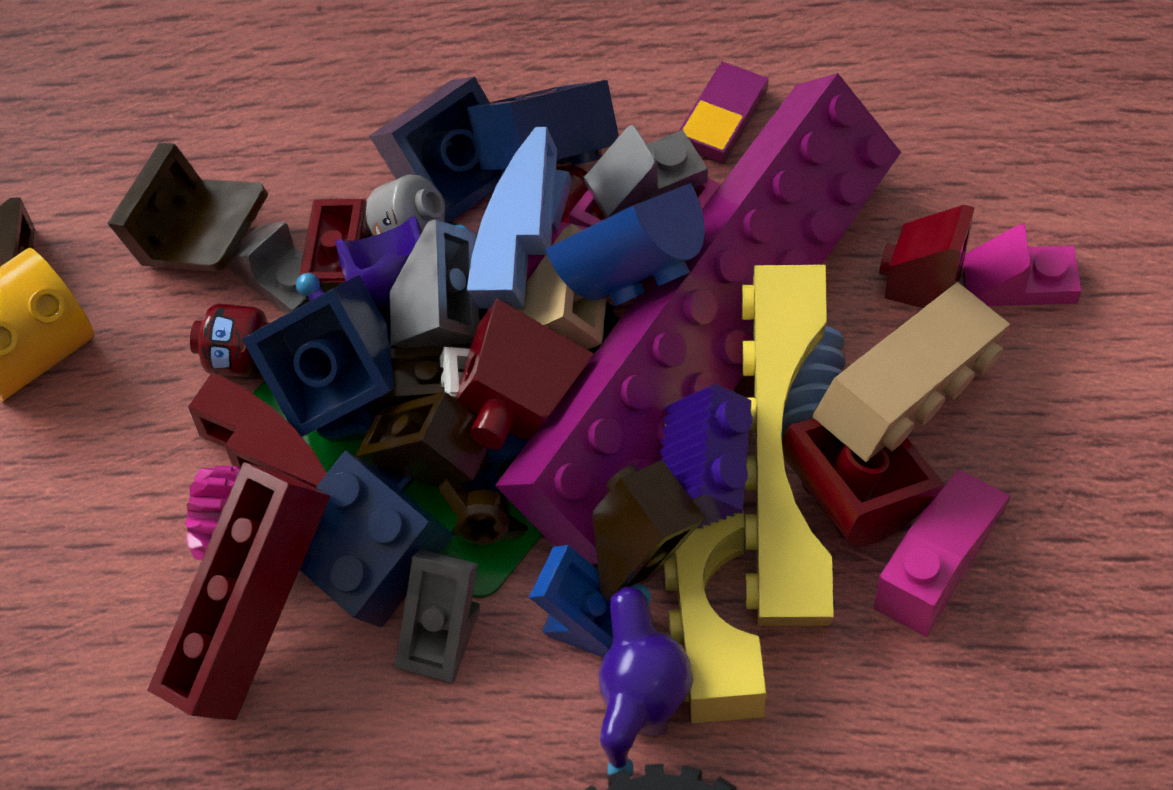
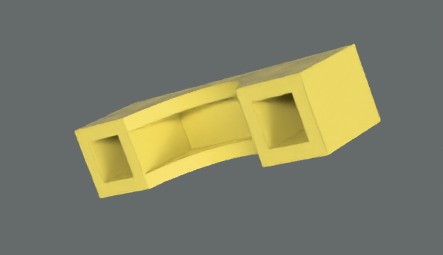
M735 513V517L727 516V520L719 519V523L711 522V526L704 525L703 529L696 528L663 565L666 592L677 591L679 609L668 610L670 636L683 646L690 659L693 674L692 687L683 701L689 702L691 724L765 717L766 687L759 636L741 631L726 623L713 610L705 594L707 584L714 573L728 561L744 554L745 522L744 514Z

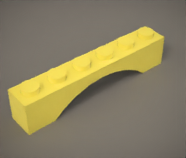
M755 265L753 285H742V320H753L754 341H743V376H754V398L748 399L752 402V426L749 433H755V455H747L746 468L748 478L744 491H756V514H745V550H757V573H746V610H757L758 626H830L834 617L832 555L812 533L795 503L785 472L781 441L783 411L790 388L806 358L824 337L827 323L826 265Z

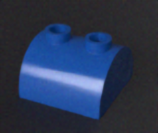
M692 183L635 204L546 248L545 251L557 274L571 290L581 297L595 301L610 296L614 306H617L645 293L642 281L654 276L657 285L661 286L690 272L685 261L695 257L701 250L704 242L705 225L702 208Z

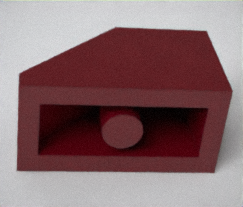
M960 205L903 224L897 244L887 242L880 263L879 275L887 276L885 299L925 308L960 281L975 207Z

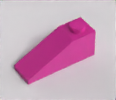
M958 469L908 530L881 573L874 609L928 637L1008 504L1011 495Z

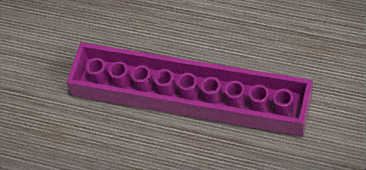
M839 73L797 84L703 208L704 242L699 253L685 261L690 272L661 286L657 285L654 276L651 277L644 287L646 292L636 297L557 406L536 430L495 485L554 547L569 545L591 564H598L593 510L609 492L606 488V483L616 473L633 464L640 470L663 459L660 450L664 448L661 439L665 437L662 428L666 427L663 418L667 416L664 407L714 383L733 391L742 379L743 341H754L753 320H742V285H753L754 266L822 265L901 154L898 147Z

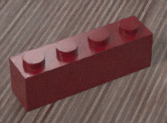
M243 462L147 691L191 716L237 720L331 495L287 474Z

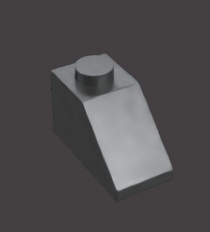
M438 219L427 222L390 290L391 345L400 348L472 343L475 329L480 322L479 307L467 291L476 233Z

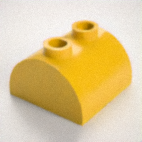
M27 248L0 266V401L3 402L95 338L93 327L74 295L48 262L32 248Z

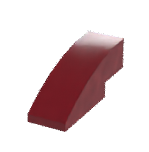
M211 372L188 406L199 436L224 446L232 466H238L241 469L243 462L287 474L314 488L317 487L327 474L316 454L295 428L280 414L242 386L214 372Z

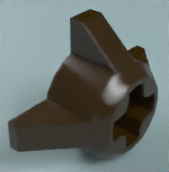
M449 478L439 486L440 493L457 515L456 526L452 532L458 540L476 545H489L498 541L519 539L528 530L527 525L509 515L510 507L507 500L499 493L491 490L471 492Z

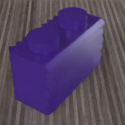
M715 383L664 407L667 416L663 418L666 427L662 428L665 437L661 439L664 446L660 450L663 457L661 460L665 462L704 515L705 519L697 527L703 529L704 525L711 526V522L719 523V519L727 520V516L735 517V513L743 514L744 490L748 478L746 467L749 431L752 426V402L750 399Z

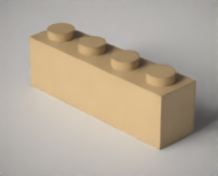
M957 282L837 375L812 417L865 462L884 447L894 451L915 426L913 422L917 420L922 425L926 424L945 402V395L954 400L975 376V370L983 375L995 364L1004 351V348L998 342L1010 323Z

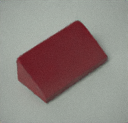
M366 199L313 200L299 276L304 273L316 275L320 281V288L324 292H328L345 282L335 240L353 241L371 237L365 222Z

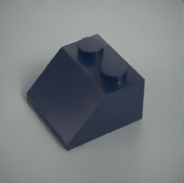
M475 76L450 80L369 136L395 179L405 175H420L436 187L444 199L446 223L451 222L492 193L502 177L500 169H480L467 107L490 101Z
M360 275L353 277L241 338L287 421L301 437L394 389L387 324Z

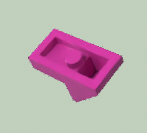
M1025 224L1017 225L966 253L963 266L964 286L987 306L1075 304L1079 301L1081 286L1075 247H1028Z

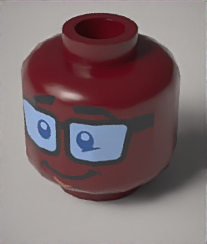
M214 304L206 311L202 321L196 320L192 325L190 333L191 352L199 354L200 363L207 373L211 374V372H214L220 376L254 378L260 371L241 338L271 322H268L265 313L256 307Z

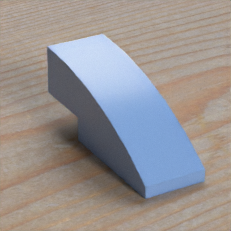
M535 127L517 150L496 185L482 218L472 253L467 286L468 293L480 309H490L496 299L515 309H524L528 255H547L545 249L551 246L557 148L547 127Z

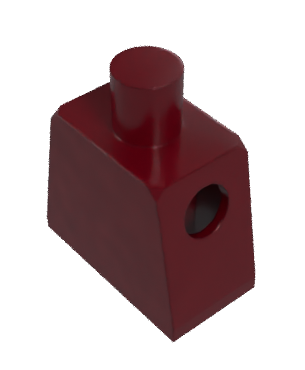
M496 299L475 329L457 393V401L478 415L470 431L472 439L479 445L493 450L503 447L509 433L520 439L528 440L557 406L588 364L593 353L503 301Z

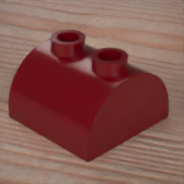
M814 418L789 425L781 440L783 458L800 478L804 489L817 500L834 522L838 533L855 547L874 544L906 526L929 506L945 485L908 438L894 451H890L887 447L882 448L867 462Z

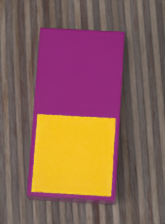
M721 61L680 130L685 132L699 155L722 164L725 163L766 94L768 78Z

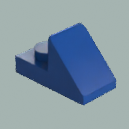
M569 545L553 547L529 596L533 602L549 614L542 632L551 638L604 657L613 643L610 614L611 600L607 602L600 592L598 569Z

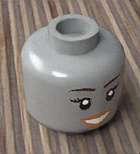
M405 175L375 188L367 199L365 222L371 236L396 228L413 216H416L422 231L427 222L438 219L445 222V203L441 193L429 180L420 175Z

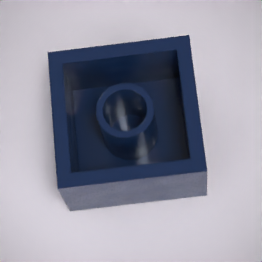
M608 80L561 85L467 107L480 169H500L501 176L517 150L535 127H547L557 148L556 165L570 162L572 165L599 160L603 156L601 149L610 147L619 137Z
M344 451L316 487V489L331 496L300 571L353 618L382 628L407 595L413 556L420 549L440 554L455 534L375 466Z

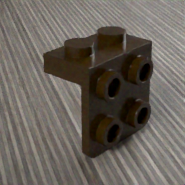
M159 143L107 224L141 266L216 272L223 269L231 260L232 255L267 199L268 192L259 182L202 180L175 143Z

